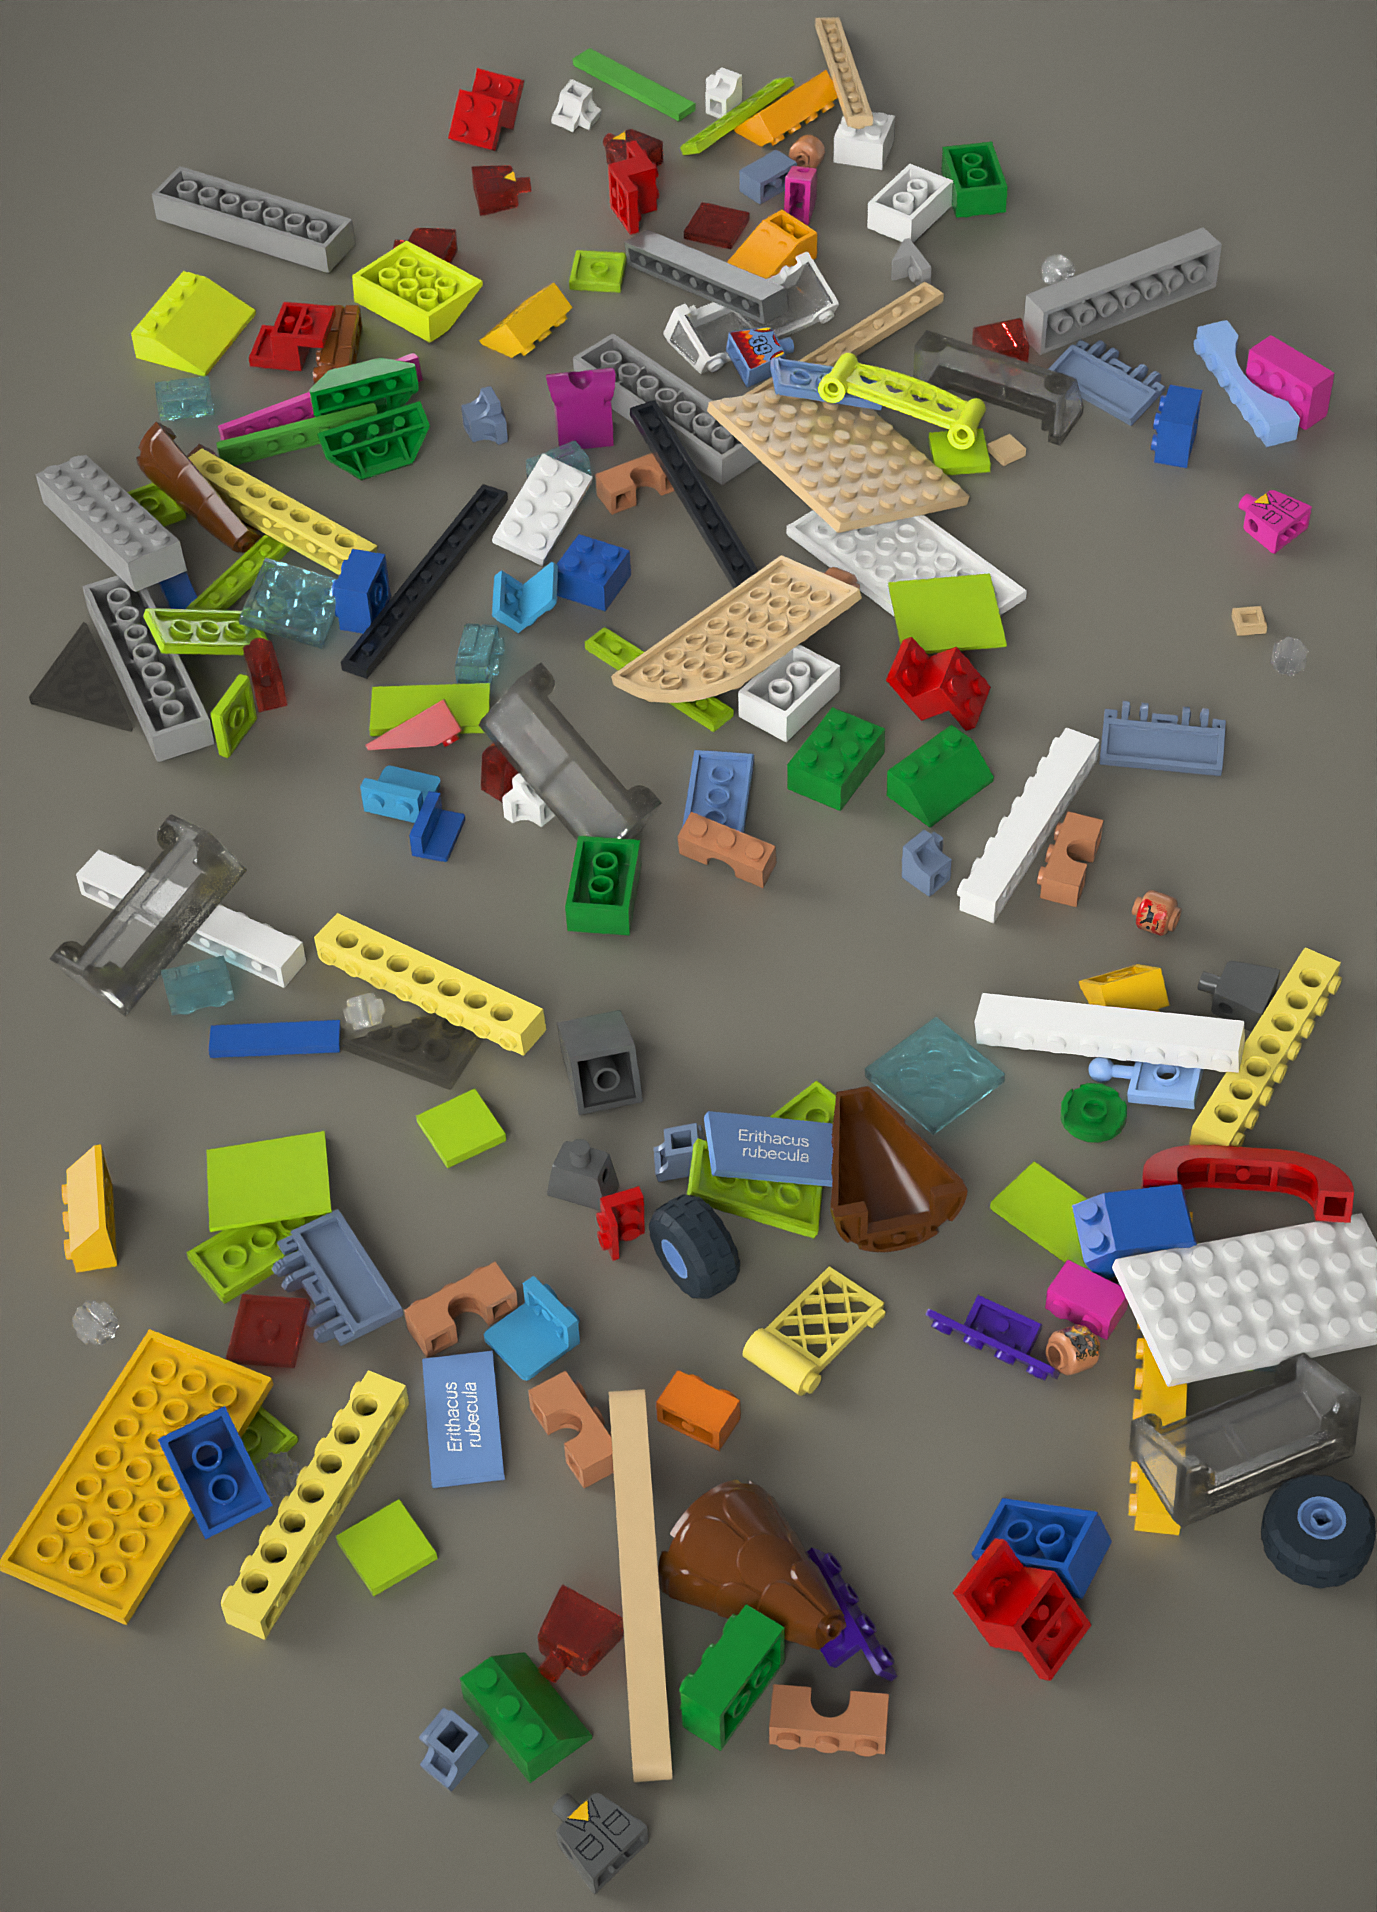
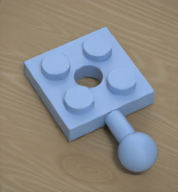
M1097 1057L1089 1064L1088 1071L1090 1077L1100 1083L1107 1082L1112 1077L1131 1079L1127 1092L1129 1103L1195 1109L1204 1069L1135 1061L1134 1066L1114 1065L1109 1058ZM1164 1073H1172L1175 1075L1173 1078L1167 1080L1159 1078Z

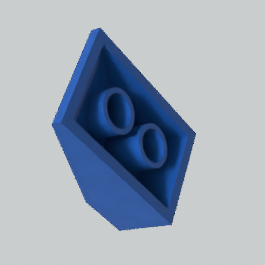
M1181 1184L1102 1193L1072 1205L1084 1263L1092 1272L1105 1279L1116 1276L1112 1268L1116 1259L1172 1248H1190L1197 1245L1184 1188Z
M225 1406L158 1439L205 1540L273 1506Z
M1002 1498L975 1546L972 1556L978 1561L995 1538L1004 1539L1024 1567L1055 1571L1072 1597L1083 1599L1112 1540L1096 1511Z

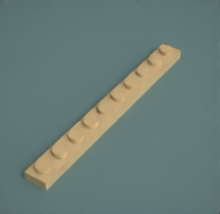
M816 18L815 28L847 127L863 129L865 126H873V115L840 18Z
M923 282L799 361L834 367L839 357L844 353H853L855 356H858L942 303L944 293L927 282ZM771 377L746 394L775 390L773 378Z

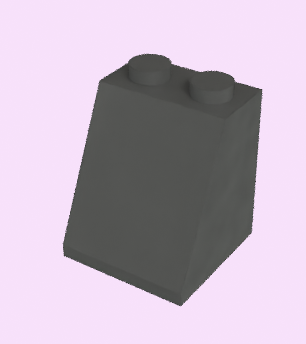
M621 1010L557 1022L561 1053L578 1115L643 1102L635 1043Z

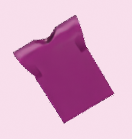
M611 367L580 372L546 374L548 388L554 403L559 451L614 446L611 400L615 390V369Z

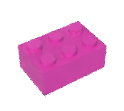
M1272 335L1249 349L1245 376L1261 390L1274 397L1288 401L1300 417L1299 427L1307 430L1327 416L1335 374L1333 371Z

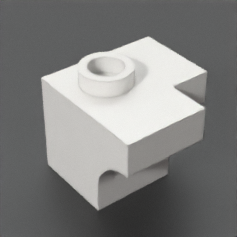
M721 67L716 72V75L711 74L706 78V114L721 118L742 103L741 74Z
M571 79L560 92L559 102L552 115L551 123L571 132H574L578 125L590 130L601 115V109L595 105L592 99L593 89Z
M532 762L512 778L513 789L502 797L504 818L511 823L529 820L542 827L562 811L561 790L547 779L543 768L535 762Z

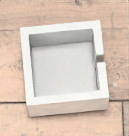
M872 112L873 126H865L863 129L847 127L843 116L834 136V163L882 170L894 143L895 116L882 112Z

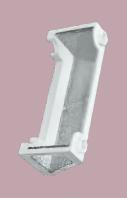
M807 251L796 256L795 259L798 263L795 266L788 268L786 265L782 267L779 274L767 279L786 288L788 312L763 324L714 302L698 309L694 305L688 308L685 303L674 308L663 334L668 343L700 374L708 370L714 372L720 369L724 363L731 361L726 351L729 332L769 327L779 340L818 322L823 324L830 321L834 317V312L839 302Z

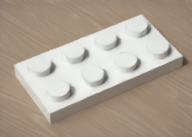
M542 454L493 535L492 543L543 566L592 484L593 477Z

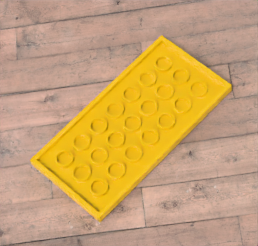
M149 1329L1 1557L0 1571L127 1625L194 1516L158 1439L224 1406L240 1438H242L274 1385L272 1378Z

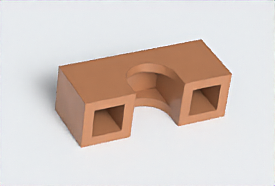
M653 453L595 474L597 496L612 515L637 505L636 489L639 487H652L661 496L675 491Z
M1068 811L1064 822H1058L1054 833L1056 843L1055 845L1050 844L1046 853L1045 862L1048 864L1046 867L1041 866L1037 877V884L1041 885V899L1077 907L1085 886L1087 864L1074 860L1094 862L1102 839L1104 820Z
M693 812L689 814L677 836L679 854L705 865H708L711 858L722 860L734 869L735 877L761 888H764L777 863L776 846Z
M493 1262L486 1267L477 1268L469 1276L456 1283L445 1285L437 1293L425 1299H419L412 1303L410 1307L404 1309L407 1329L425 1356L430 1358L458 1343L456 1325L453 1321L458 1315L465 1312L476 1313L490 1326L518 1308L517 1293L497 1263Z
M564 1371L528 1390L530 1409L548 1435L562 1428H572L579 1432L575 1438L564 1443L566 1463L584 1489L614 1473L611 1434L609 1435L604 1427L605 1421L596 1406L591 1408L587 1403L586 1392L578 1380L573 1382L568 1373Z
M773 1684L769 1744H775L787 1750L797 1749L798 1747L816 1748V1750L823 1753H834L838 1750L854 1751L856 1754L866 1757L885 1754L889 1694L850 1691V1701L847 1710L840 1716L828 1718L819 1715L813 1709L812 1687Z

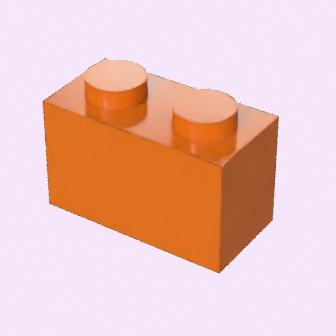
M677 1370L656 1402L658 1422L717 1451L721 1450L741 1419L740 1400L734 1394L725 1389L718 1390L706 1384L700 1377L694 1374L687 1375Z

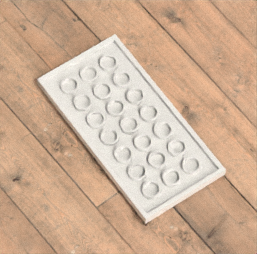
M812 510L787 526V535L828 567H838L854 574L857 578V584L860 585V591L893 616L888 582L990 573L1000 615L1026 599V589L924 515L837 533Z
M1362 1213L1351 1215V1223L1317 1221L1199 1243L1190 1248H1172L1119 1258L1115 1260L1112 1266L1167 1387L1377 1344V1242Z

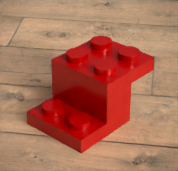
M477 68L472 92L459 89L448 139L496 151L501 127L512 130L514 128L525 80Z
M636 140L626 143V160L608 164L610 207L630 235L639 232V221H641L642 214L657 210V199H659V190L656 185V178L659 176L658 168L655 163L650 161L646 150L642 149Z
M283 302L274 326H261L248 358L250 367L302 371L310 348H324L336 317L335 306Z
M913 637L902 641L886 678L888 684L921 721L949 711L965 731L976 727L991 689L986 679L980 675L969 659L957 647L929 657Z
M995 1538L953 1592L990 1647L1022 1652L1035 1673L1043 1680H1052L1091 1627V1623L1056 1572L1024 1567L1004 1539Z

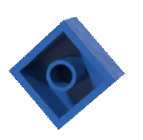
M1169 385L1167 395H1161L1158 410L1161 413L1156 412L1153 429H1156L1158 434L1153 435L1151 450L1155 451L1154 463L1187 468L1197 434L1203 390Z
M578 534L556 564L558 565L557 596L606 611L631 576L630 550Z
M352 549L348 559L343 561L340 576L332 584V596H335L336 600L335 616L339 619L340 630L363 634L389 602L391 592L385 554Z

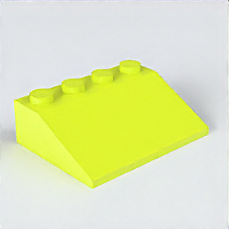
M408 241L403 242L352 275L354 302L429 343L449 331L483 286L482 280Z
M183 271L131 332L136 358L206 377L256 315V310L207 277Z

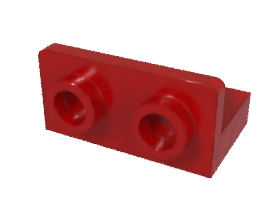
M639 1186L600 1198L601 1212L596 1213L600 1231H597V1236L602 1251L608 1250L612 1261L619 1259V1241H631L639 1235L645 1234L644 1196Z

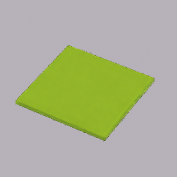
M990 573L888 582L900 645L904 639L913 637L919 646L925 650L926 654L941 653L957 647L960 651L1007 647Z
M325 1131L206 1150L210 1232L332 1212Z

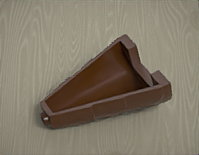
M156 421L146 432L138 447L141 453L136 459L141 471L153 484L174 500L180 508L196 519L207 532L233 551L247 552L262 537L259 530L240 520L189 460V457L200 449H204L217 456L215 452L199 443L186 456L173 441L176 438L174 432Z
M864 1086L836 1092L832 1127L833 1158L831 1166L832 1193L830 1208L835 1227L841 1238L847 1243L851 1241L857 1244L860 1250L892 1252L916 1246L939 1233L938 1227L947 1219L953 1221L965 1203L968 1190L963 1183V1179L931 1150L932 1147L905 1124V1119L872 1088Z
M732 1480L710 1489L683 1513L671 1530L670 1535L674 1539L668 1552H661L658 1565L659 1589L670 1598L717 1613L718 1616L727 1619L733 1614L738 1615L747 1604L783 1626L784 1640L820 1650L829 1641L836 1639L842 1630L847 1627L844 1614L820 1568L810 1560L800 1538L791 1529L774 1497L770 1496L757 1483L753 1481L741 1483L738 1480Z

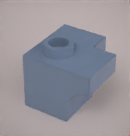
M491 386L481 388L479 396L474 401L461 405L463 427L472 442L492 440L498 445L508 442L507 426L500 401Z
M923 830L903 846L902 878L929 897L950 881L952 859L942 853L943 837L936 832L930 834Z
M693 1123L664 1129L665 1142L657 1147H653L655 1175L658 1182L690 1176L693 1144L697 1138L705 1140L702 1125Z
M443 1708L419 1736L422 1743L429 1747L420 1766L452 1792L487 1750L489 1745L482 1735L452 1710L448 1711Z

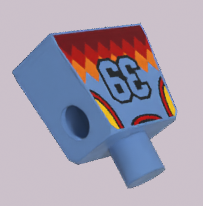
M762 327L729 332L726 351L746 387H751L772 377L770 368L772 358L785 359L787 354L794 352V344L790 337L778 340L771 328Z

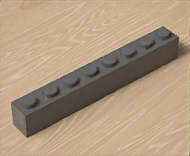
M648 229L624 241L627 264L693 294L763 324L788 312L787 293L784 286Z

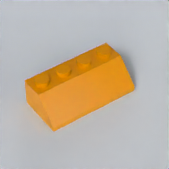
M827 70L734 128V131L760 147L769 142L774 146L785 139L783 133L786 131L790 135L802 127L800 122L803 120L807 124L817 118L818 110L824 113L835 106L833 101L838 96Z

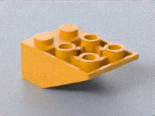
M782 209L764 219L726 263L768 279L779 274L782 267L786 265L788 268L795 266L798 263L795 259L796 256L808 251L813 260L816 259L817 232Z

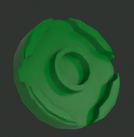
M1100 1083L1081 1084L1080 1088L1075 1090L1072 1088L1066 1093L1061 1102L1060 1120L1064 1128L1073 1137L1085 1142L1100 1143L1112 1140L1122 1132L1127 1120V1105L1125 1101H1122L1115 1089Z

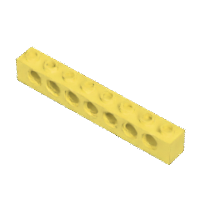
M200 449L189 457V460L240 520L334 573L340 575L342 563L348 559L352 549L377 553V545L210 452Z
M337 913L314 937L318 957L323 963L334 965L352 977H359L371 983L377 989H384L395 994L402 1001L416 1004L428 1013H435L447 1019L455 1026L460 1025L474 1032L480 1038H487L496 1042L505 1050L514 1051L524 1056L546 1031L542 1008Z
M1306 947L1303 949L1244 1044L1239 1073H1225L1193 1124L1189 1145L1242 1147L1245 1139V1130L1247 1128L1253 1129L1260 1112L1258 1109L1261 1105L1265 1107L1268 1105L1274 1091L1272 1087L1275 1082L1279 1084L1282 1082L1287 1072V1062L1296 1059L1302 1045L1300 1043L1303 1037L1309 1038L1315 1025L1314 1018L1316 1015L1321 1017L1325 1012L1329 1001L1327 998L1329 994H1336L1342 981V977L1338 976L1341 962Z
M369 1370L362 1381L355 1383L344 1410L340 1409L336 1413L331 1431L326 1438L323 1437L318 1442L311 1463L308 1467L304 1466L301 1469L294 1490L290 1496H285L281 1501L278 1515L272 1525H267L260 1536L259 1546L254 1554L247 1556L244 1560L240 1576L234 1586L230 1585L225 1590L221 1600V1607L226 1623L264 1640L267 1638L407 1409L409 1400L406 1385ZM374 1412L372 1415L363 1416L365 1413ZM352 1440H355V1441H356V1442L353 1443V1444H345V1443L348 1442V1441H352ZM332 1469H339L335 1473H327ZM314 1498H321V1500H319L318 1502H309ZM298 1527L303 1528V1529H302L301 1531H299V1532H295V1533L290 1532V1531H291L292 1529H294V1528H298ZM278 1557L284 1558L282 1561L278 1563L271 1562L272 1560ZM257 1588H266L261 1593H252Z

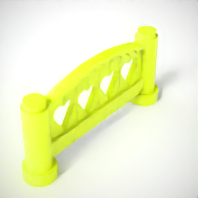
M853 353L842 354L831 372L822 378L818 386L820 396L829 403L839 402L846 393L947 428L949 429L948 440L957 449H967L973 445L977 437L976 429L986 411L985 404L981 399L974 398L965 401L917 378L859 363ZM860 376L877 382L872 384L865 383ZM886 385L903 391L898 393L890 392ZM911 394L928 399L929 401H915ZM937 404H942L955 410L946 412L940 410Z

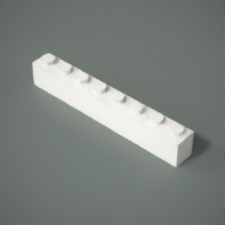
M1067 727L1060 738H1054L1047 758L1044 756L1041 758L1037 767V773L1034 777L1030 776L1028 778L1023 795L1015 798L1010 815L1002 818L995 838L990 837L987 841L984 855L982 858L978 857L974 861L971 875L968 879L964 878L961 881L957 891V896H960L959 910L991 923L996 921L1095 765L1098 757L1099 739Z
M98 850L76 874L82 895L283 988L289 984L306 963L303 942L295 936L283 934L268 924H261L250 919L242 912H235L224 907L218 901L206 899L191 889H184L175 885L169 879L153 875L141 866L131 865L116 855H109Z
M982 993L974 1022L977 1044L1075 1054L1086 1057L1111 1058L1120 1061L1129 1060L1182 1066L1185 1068L1209 1069L1219 1072L1239 1073L1245 1044L1244 1021L988 993Z

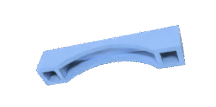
M1224 320L1198 327L1196 339L1194 340L1196 354L1201 356L1206 363L1207 369L1215 375L1220 387L1225 389L1231 402L1239 408L1244 420L1248 421L1254 429L1255 435L1258 438L1260 437L1266 447L1296 440L1300 417L1288 401L1274 397L1261 390L1243 374L1236 359L1239 335L1230 323Z

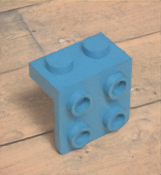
M554 562L549 563L525 584L520 583L503 570L494 576L492 617L517 633L527 626L534 624L538 617L546 611L553 609L557 603L558 565Z
M386 766L378 781L364 778L360 785L364 811L415 823L428 791L437 793L441 786V780L438 776L395 766Z
M532 1276L523 1283L525 1303L484 1333L485 1342L525 1381L532 1379L580 1344L578 1325L580 1319L577 1313L570 1306L564 1307L558 1300L554 1290L548 1284L543 1285L535 1276Z

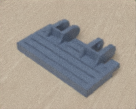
M1080 339L1075 345L1072 344L1046 371L1047 379L1130 426L1165 391V386L1159 383L1162 376L1159 372L1153 371L1151 375L1141 382L1148 372V367L1140 364L1132 371L1130 366L1117 360L1119 356L1117 349L1111 348L1100 358L1106 350V344L1101 340L1097 341L1090 348L1087 342Z
M1123 701L1121 719H1117L1118 710L1105 709L1100 765L1221 776L1226 720L1213 719L1212 728H1209V709L1202 708L1199 717L1200 727L1189 726L1191 719L1190 707H1183L1181 725H1177V715L1152 713V721L1147 722L1149 703H1142L1140 706V721L1128 720L1131 710L1129 701Z
M339 1209L292 1230L291 1236L277 1242L285 1257L274 1263L272 1271L278 1277L286 1276L281 1285L288 1293L295 1292V1290L303 1287L307 1291L316 1307L307 1311L303 1321L309 1328L326 1322L324 1325L317 1327L313 1334V1337L319 1344L336 1338L340 1346L403 1316L401 1305Z

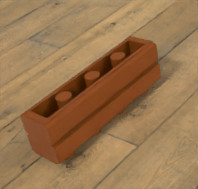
M330 305L335 306L336 317L324 348L316 351L318 367L313 368L314 383L328 370L356 364L362 330L361 309L358 305H346V307H343V305Z

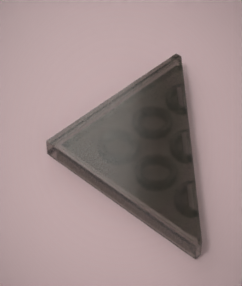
M83 622L29 696L30 703L131 732L133 727L91 631L87 623Z
M436 1013L412 1019V1023L394 1028L390 1025L369 1031L366 1036L352 1040L345 1038L340 1042V1047L344 1051L451 1090L485 1038L478 1037L474 1032L460 1025L455 1026L446 1018L439 1015L436 1016Z

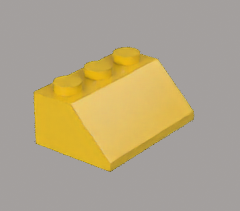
M553 282L527 298L479 341L482 345L510 358L519 353L525 356L536 347L533 342L536 340L540 342L552 333L549 328L552 326L556 328L568 319L565 314L573 307Z
M99 1144L94 1145L66 1170L67 1184H62L61 1187L63 1202L65 1205L68 1204V1211L63 1212L65 1232H69L70 1239L64 1240L65 1256L67 1260H73L76 1273L118 1266L113 1182L102 1145Z

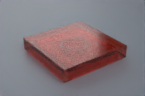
M702 202L684 230V239L732 249L750 220V212Z
M242 1294L225 1359L236 1364L295 1368L311 1303L305 1298Z

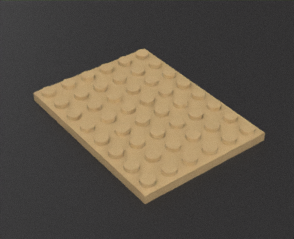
M775 390L709 402L707 412L837 533L966 506L970 496L960 488L959 484L953 482L943 473L942 469L936 467L926 458L925 454L918 451L908 439L901 436L891 424L883 420L873 409L777 395Z

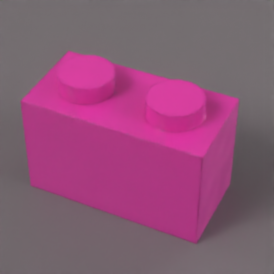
M1067 1260L1047 1289L1045 1309L1049 1310L1057 1318L1066 1319L1076 1325H1084L1095 1335L1107 1340L1127 1311L1128 1300L1121 1286Z

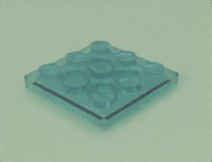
M265 557L240 614L239 624L323 649L336 617L335 596H332V584L335 578Z
M937 1017L930 1020L865 1068V1077L932 1135L936 1134L1004 1083L1005 1073Z

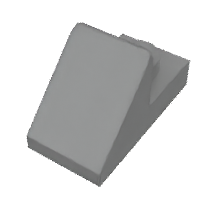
M904 239L892 260L891 280L895 281L909 277L917 286L923 282L931 285V266L911 239Z

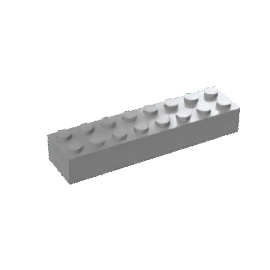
M181 166L152 193L156 219L326 273H329L355 245L353 222L350 218Z
M1203 227L1026 295L1023 338L1042 355L1212 289L1217 284L1222 244Z
M614 333L573 357L574 372L611 367L615 369V390L611 400V407L633 424L635 423L630 417V408L656 400L694 465L721 485L760 461L707 412L709 402L713 400Z
M87 455L74 456L68 462L58 466H49L44 471L35 474L43 503L134 592L187 571L180 541Z
M118 575L82 586L89 614L157 762L213 745L214 739L209 717L179 655L161 653L143 617L146 608H156L147 588L134 592Z

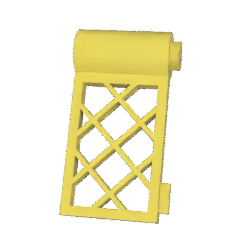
M829 1266L765 1329L760 1328L752 1334L743 1349V1357L800 1396L805 1393L811 1394L821 1381L819 1373L867 1325L873 1328L885 1316L886 1311L883 1310L885 1302ZM829 1281H832L841 1287L842 1293L823 1294L822 1287ZM849 1302H863L870 1308L866 1312L851 1313ZM844 1303L845 1313L826 1314L825 1304ZM820 1304L821 1314L802 1315L801 1308L804 1305ZM847 1322L848 1330L845 1333H829L828 1323ZM823 1324L824 1334L805 1335L804 1325ZM798 1325L800 1336H785L778 1330L783 1326ZM826 1344L827 1351L818 1358L807 1351V1345Z

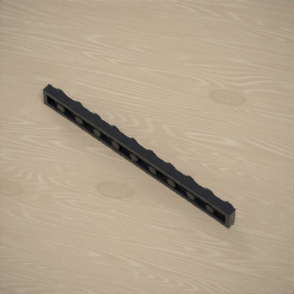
M656 400L631 407L630 417L733 589L759 570Z
M485 484L481 485L342 659L341 668L343 671L365 679L371 675L508 501L507 491Z

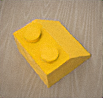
M1136 964L1079 981L1080 988L1091 1005L1160 1012V1008L1170 1006L1162 971L1158 967Z

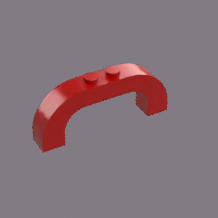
M1184 1145L1154 1154L1146 1161L1143 1167L1141 1189L1181 1184L1184 1190L1203 1187L1281 1192L1307 1201L1314 1210L1315 1221L1351 1223L1354 1189L1350 1178L1334 1164L1313 1155L1281 1149Z

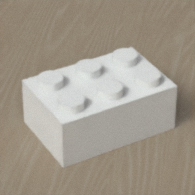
M909 164L868 202L867 228L900 242L910 238L914 243L952 206L953 180Z
M797 645L785 656L779 658L763 672L753 677L738 691L739 717L785 742L789 741L839 692L840 665L801 645Z

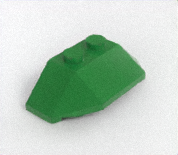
M380 357L328 370L309 389L315 417L370 403H375L377 414L402 407L412 394L415 395L419 391L415 364Z
M421 401L319 432L317 436L327 461L362 481L412 465L430 424Z

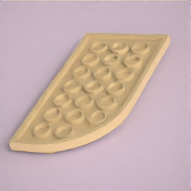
M781 555L611 676L613 685L648 702L663 703L696 701L713 697L732 689H739L745 682L763 672L768 666L785 656L790 650L807 640L812 634L823 626L828 625L830 621L861 600L860 589Z

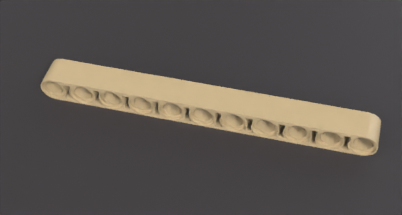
M645 1389L610 1391L609 1406L634 1782L673 1780Z

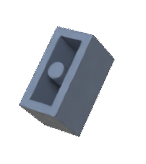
M777 149L739 170L740 192L761 205L785 191V178L793 166H797V162Z

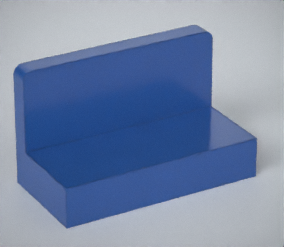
M428 791L409 837L412 856L447 862L465 822V815L442 810L440 793Z

